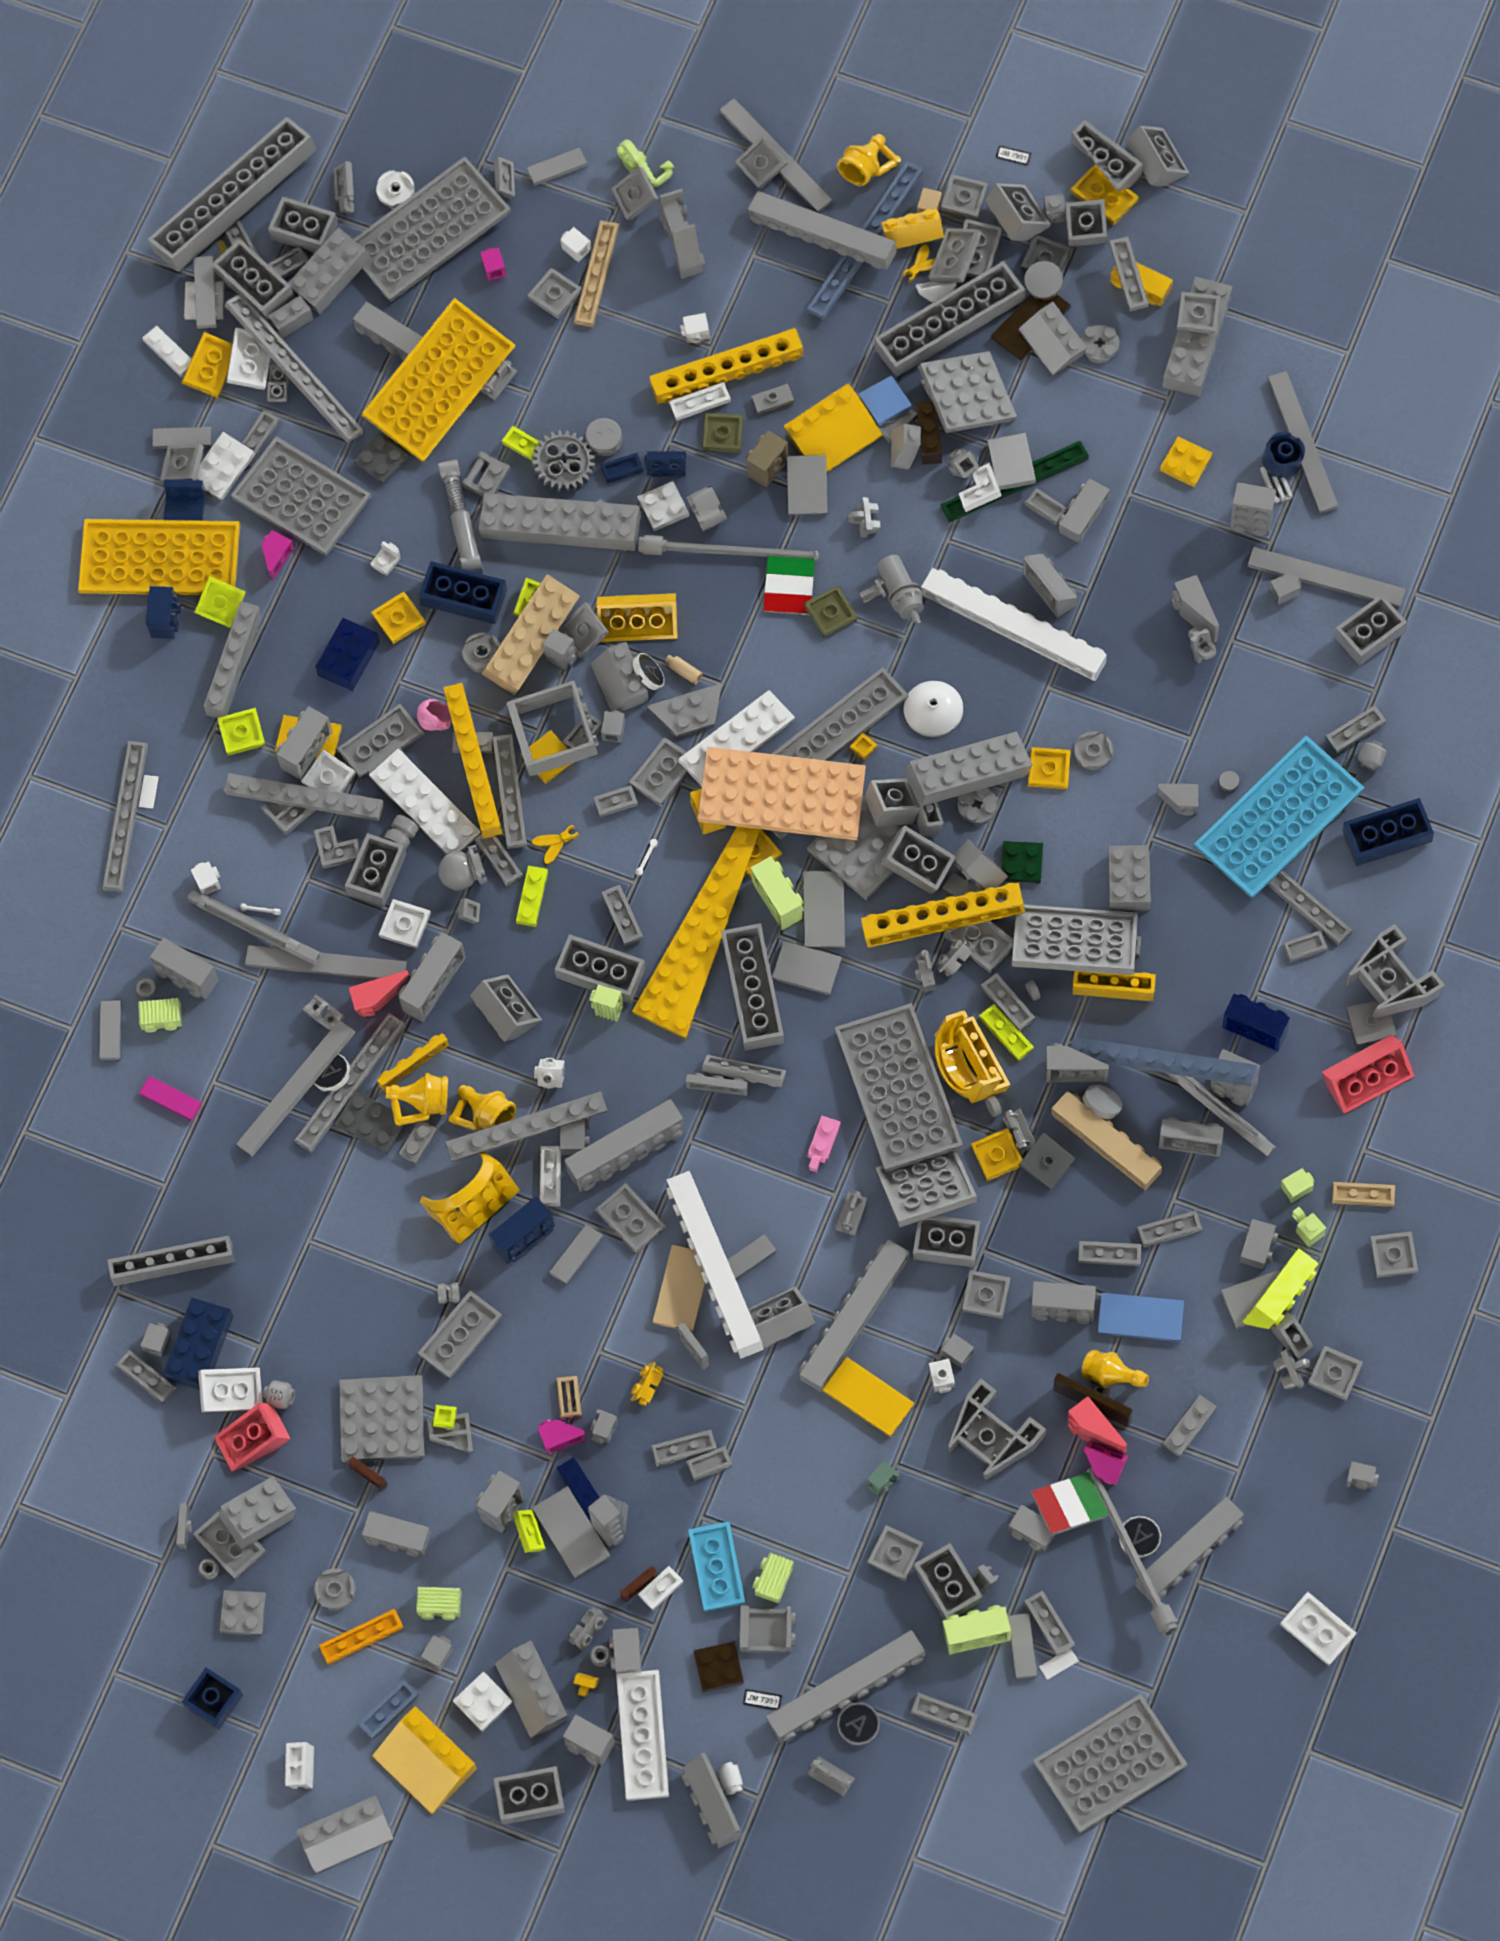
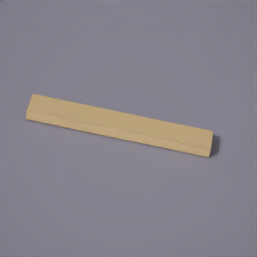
M600 220L574 320L576 325L594 327L619 230L618 223Z

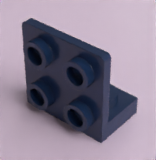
M647 451L645 456L647 476L654 478L661 476H671L673 478L686 476V451Z
M164 479L163 487L166 493L164 520L203 521L206 493L203 480Z

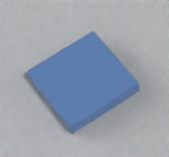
M892 375L858 394V397L878 427L912 408L911 403Z

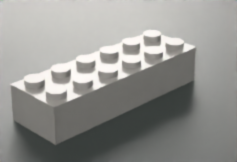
M1195 277L1190 293L1220 296L1216 334L1178 330L1163 377V388L1197 397L1201 396L1230 304L1233 286Z
M1016 731L909 761L904 773L921 807L1027 777L1032 767V762Z
M761 923L721 931L744 1050L748 1051L784 1044V1034Z
M669 1099L564 1159L567 1173L579 1192L583 1190L588 1191L598 1181L609 1179L613 1175L612 1173L617 1170H625L630 1166L631 1162L644 1159L654 1149L659 1150L663 1148L666 1142L671 1139H679L685 1132L683 1117L673 1101Z

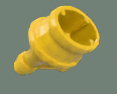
M877 134L869 140L867 145H851L845 148L843 158L839 159L837 168L847 181L857 186H864L869 183L870 178L874 176L879 177L892 168L898 167L901 158L884 145L885 137ZM880 150L890 160L881 167L877 158V153Z
M425 1073V1076L408 1086H386L385 1098L391 1100L395 1125L401 1126L425 1121L433 1114L446 1115L448 1077L443 1076L440 1078L430 1075V1073ZM398 1100L408 1102L421 1113L402 1117Z
M461 1085L457 1090V1095H459L460 1099L453 1114L448 1119L453 1125L479 1131L480 1129H486L513 1120L517 1109L513 1102L506 1099L502 1091L480 1094L475 1092L470 1086ZM467 1102L473 1110V1122L460 1118Z
M1091 1350L1083 1361L1082 1377L1086 1381H1093L1099 1384L1102 1388H1109L1120 1383H1132L1136 1387H1146L1149 1381L1148 1374L1140 1370L1134 1371L1129 1369L1115 1352L1101 1353L1098 1350Z

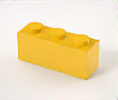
M937 208L881 222L884 237L895 241L897 249L944 238L941 218Z
M1136 262L1148 303L1161 307L1172 290L1173 280ZM1115 265L1111 272L1110 282L1115 287L1122 288Z

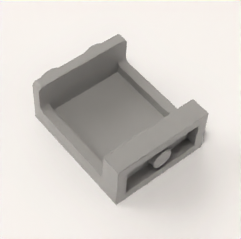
M741 1606L740 1651L791 1653V1646H795L796 1634L792 1633V1625H796V1613H792V1607H787V1609H750L749 1606Z

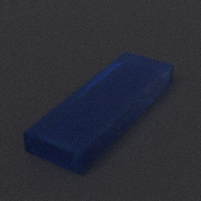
M573 1457L556 1467V1469L590 1521L588 1507L600 1497Z

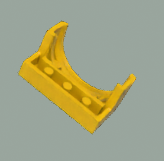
M965 1010L946 1016L934 1034L936 1037V1062L946 1083L961 1096L969 1098L971 1104L1006 1092L1011 1084L973 1016L967 1018ZM954 1046L958 1047L949 1051H945L946 1049ZM963 1051L965 1052L969 1062L971 1063L975 1073L977 1074V1077L969 1068L964 1058Z
M486 1152L479 1153L483 1162L477 1175L459 1192L442 1200H430L426 1197H421L419 1201L430 1217L440 1223L449 1236L458 1244H461L520 1191L501 1163Z

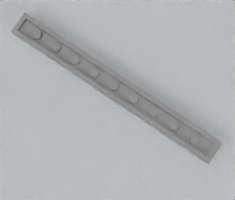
M241 293L226 302L225 307L347 443L363 434L364 430Z

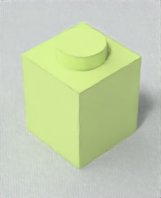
M1302 1168L1281 1181V1188L1291 1203L1313 1191L1314 1179L1309 1172L1306 1173Z

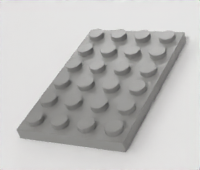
M275 437L231 494V498L327 556L370 500L371 493L280 438Z
M1024 905L1025 913L1016 915L1012 955L1013 967L1134 975L1138 913Z
M1141 1693L1033 1760L1036 1768L1079 1834L1187 1767L1184 1758Z

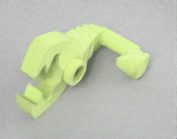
M625 139L619 144L617 153L619 158L624 161L623 163L627 170L632 172L639 166L643 167L652 187H659L671 177L674 165L670 161L660 166L664 173L655 179L645 162L647 160L645 155L638 151L630 140Z

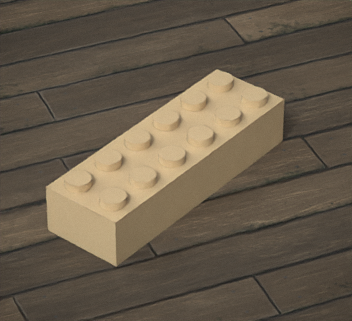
M547 574L481 674L514 696L544 652L543 643L552 629H559L580 595Z

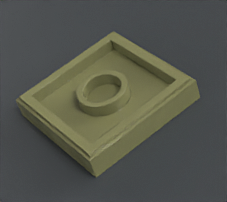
M705 413L702 451L741 453L744 415Z
M838 585L804 603L805 609L823 638L858 620L857 615Z

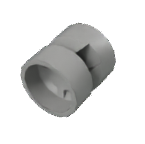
M397 815L391 824L392 829L387 830L383 839L404 845L406 850L410 844L409 838H414L419 827L409 818Z

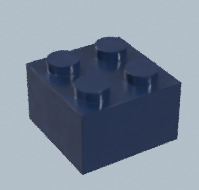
M150 586L146 613V625L151 638L174 639L175 632L179 630L177 614L181 613V603L178 602V594H175L173 587Z
M205 1667L182 1700V1704L186 1709L220 1730L243 1697V1693L239 1688Z

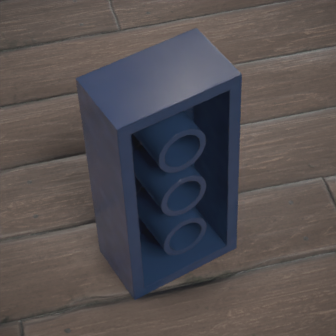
M430 561L419 593V600L421 606L496 625L507 592L506 581L503 579Z
M1420 798L1345 821L1342 830L1356 866L1431 843L1434 836Z
M191 1298L164 1371L168 1381L200 1390L198 1371L215 1368L233 1319L231 1309Z

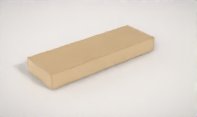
M1333 1182L1332 1204L1394 1207L1395 1185Z

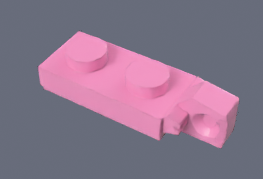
M821 1116L808 1151V1158L811 1159L809 1164L810 1171L817 1173L820 1163L825 1164L828 1161L841 1126L840 1121Z

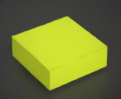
M436 1405L433 1427L454 1429L457 1407Z

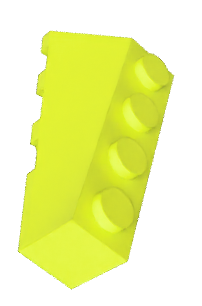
M1298 1249L1242 1322L1265 1329H1270L1273 1324L1278 1325L1284 1318L1282 1312L1285 1309L1289 1311L1295 1303V1300H1293L1294 1296H1300L1306 1288L1304 1285L1305 1281L1308 1280L1310 1282L1317 1273L1314 1269L1319 1263L1301 1249Z

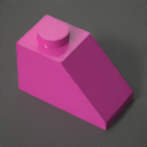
M272 530L269 535L263 538L262 549L270 578L274 580L294 550L292 540Z
M552 1419L546 1420L540 1424L541 1426L537 1427L547 1455L586 1440L584 1430L557 1419L554 1421Z
M1089 1441L1084 1451L1096 1477L1101 1478L1104 1483L1116 1485L1122 1475L1128 1456Z

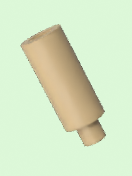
M668 655L665 659L670 664V669L694 685L701 680L703 673L680 657Z

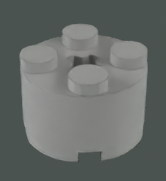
M711 485L686 497L702 531L728 520Z

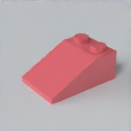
M406 970L349 987L355 1011L359 1016H364V1018L374 1016L375 1012L380 1011L392 1000L404 985L407 986L410 981V973Z
M1086 1397L1068 1411L1067 1427L1073 1435L1077 1434L1087 1442L1093 1441L1126 1455L1127 1443L1089 1397Z
M261 1402L214 1436L232 1472L277 1450L291 1439L275 1407Z

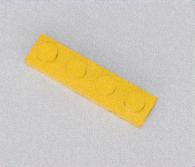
M443 1033L439 1036H433L428 1041V1044L416 1048L410 1057L398 1061L395 1065L396 1067L392 1070L383 1072L377 1080L381 1090L385 1092L386 1086L397 1084L448 1047L449 1043Z

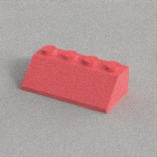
M1392 1034L1322 1071L1328 1090L1344 1114L1415 1076L1402 1042Z

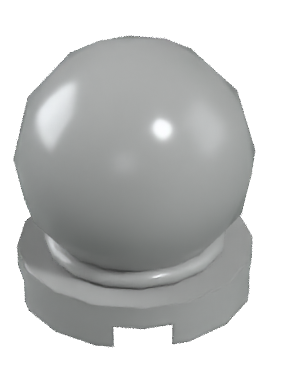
M476 844L469 846V852L467 853L461 851L451 852L440 861L438 867L439 879L448 889L454 891L465 890L471 887L475 880H479L480 885L488 883L486 877L482 878V875H485L480 856L478 853H474L477 850Z

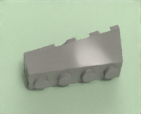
M1083 120L1072 132L1071 144L1094 161L1117 191L1130 188L1142 176L1143 163L1087 121Z
M604 1494L590 1505L588 1510L594 1530L610 1547L613 1544L618 1545L624 1539L628 1504Z

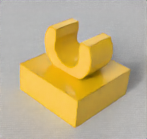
M582 1673L576 1674L574 1684L580 1685L578 1695L588 1696L589 1689L597 1687L599 1678Z

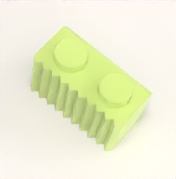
M598 985L596 990L593 989L590 1001L592 1002L591 1008L594 1009L595 1015L617 1022L624 1005L621 991Z
M179 998L138 1002L141 1030L155 1032L157 1029L165 1028V1030L171 1031L182 1026Z
M770 1553L768 1558L764 1557L760 1569L763 1570L760 1577L757 1576L752 1587L755 1589V1595L779 1604L794 1567V1562Z
M418 1587L416 1610L418 1616H421L422 1619L432 1620L434 1616H440L444 1620H455V1617H460V1588Z

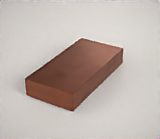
M352 1456L348 1461L353 1471L380 1490L384 1491L387 1487L386 1479Z
M650 1566L619 1592L624 1602H628L658 1576L655 1568Z

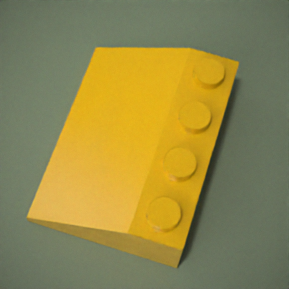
M849 383L784 425L787 437L801 456L826 455L827 472L883 436Z
M416 1706L400 1720L372 1755L431 1814L477 1770L475 1763Z

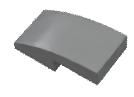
M269 365L267 402H287L289 377L278 365Z

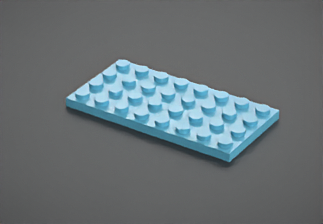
M1306 735L1194 843V847L1253 899L1364 791L1365 787Z

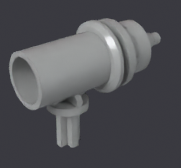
M898 555L887 556L880 560L876 566L881 576L880 579L875 580L876 585L859 594L864 603L880 595L884 598L888 595L887 600L891 604L892 609L897 611L902 619L911 618L915 625L919 626L921 621L918 614L924 609L921 601L922 593L917 583L911 581Z

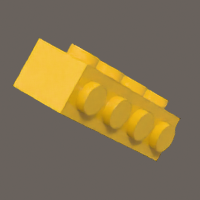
M1074 971L1073 995L1154 1002L1156 974L1134 972V975Z

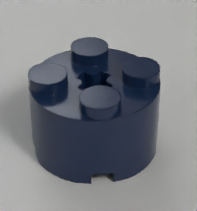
M1276 433L1266 444L1262 455V463L1271 477H1290L1296 474L1300 468L1305 454V446L1302 440L1292 436V433Z

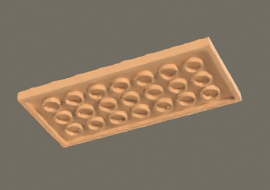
M707 747L698 822L857 841L866 765Z

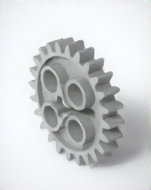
M561 430L558 431V435L551 432L550 438L544 435V442L539 440L537 444L539 447H534L535 453L532 454V459L535 460L532 462V466L536 467L534 474L540 473L537 480L544 479L543 486L549 483L551 484L550 490L556 486L558 492L561 491V488L568 492L569 487L575 491L576 484L583 487V481L588 482V475L592 476L593 471L591 469L595 466V463L592 462L595 456L590 455L593 449H587L588 443H582L583 436L577 439L576 432L572 436H569V430L566 431L565 435H562ZM572 448L576 453L570 454L567 449ZM554 450L557 455L552 456L548 451ZM570 467H576L579 471L572 472ZM556 468L560 473L553 474L550 470Z

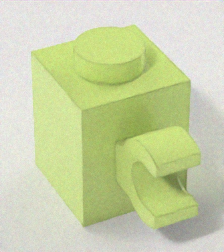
M1300 1207L1292 1211V1217L1299 1223L1297 1224L1296 1233L1308 1247L1325 1236L1326 1227L1314 1213L1306 1217Z

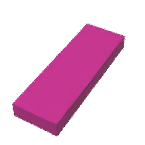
M151 1076L148 1077L139 1092L141 1096L190 1121H193L202 1106V1102Z

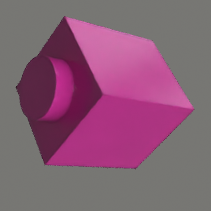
M499 247L495 249L489 248L480 253L488 281L506 276Z

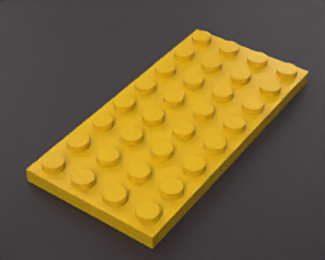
M454 298L361 415L421 462H424L516 345Z
M84 519L78 591L84 594L149 595L150 586L173 587L175 594L202 595L209 576L236 587L240 522Z

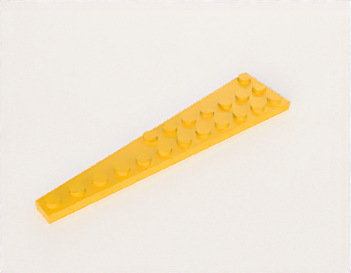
M736 827L632 1010L633 1014L687 1039L694 1014L701 1000L703 989L706 986L708 975L722 941L721 931L726 930L761 829Z

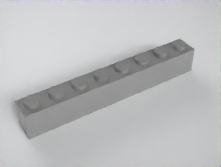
M760 191L757 192L748 208L750 220L756 224L767 225L773 230H780L789 236L802 238L808 243L813 242L824 249H832L840 255L851 256L859 262L870 263L876 268L887 270L897 253L896 243L893 240Z
M889 1239L885 1244L882 1243L876 1252L878 1256L874 1261L871 1260L865 1269L867 1271L863 1278L859 1277L855 1283V1291L852 1295H847L843 1302L845 1306L841 1312L838 1310L832 1319L834 1323L830 1329L827 1327L821 1336L822 1341L819 1345L816 1344L810 1352L811 1358L808 1362L804 1361L799 1369L800 1380L819 1392L823 1391V1388L833 1376L910 1258L909 1251Z
M911 1630L766 1716L767 1722L779 1742L783 1740L788 1742L796 1736L795 1733L802 1729L806 1731L815 1725L814 1722L820 1718L825 1720L830 1717L835 1709H843L850 1705V1700L856 1697H864L869 1693V1689L874 1686L878 1688L887 1682V1678L892 1675L897 1677L904 1673L905 1668L909 1665L915 1666L924 1660L925 1650Z

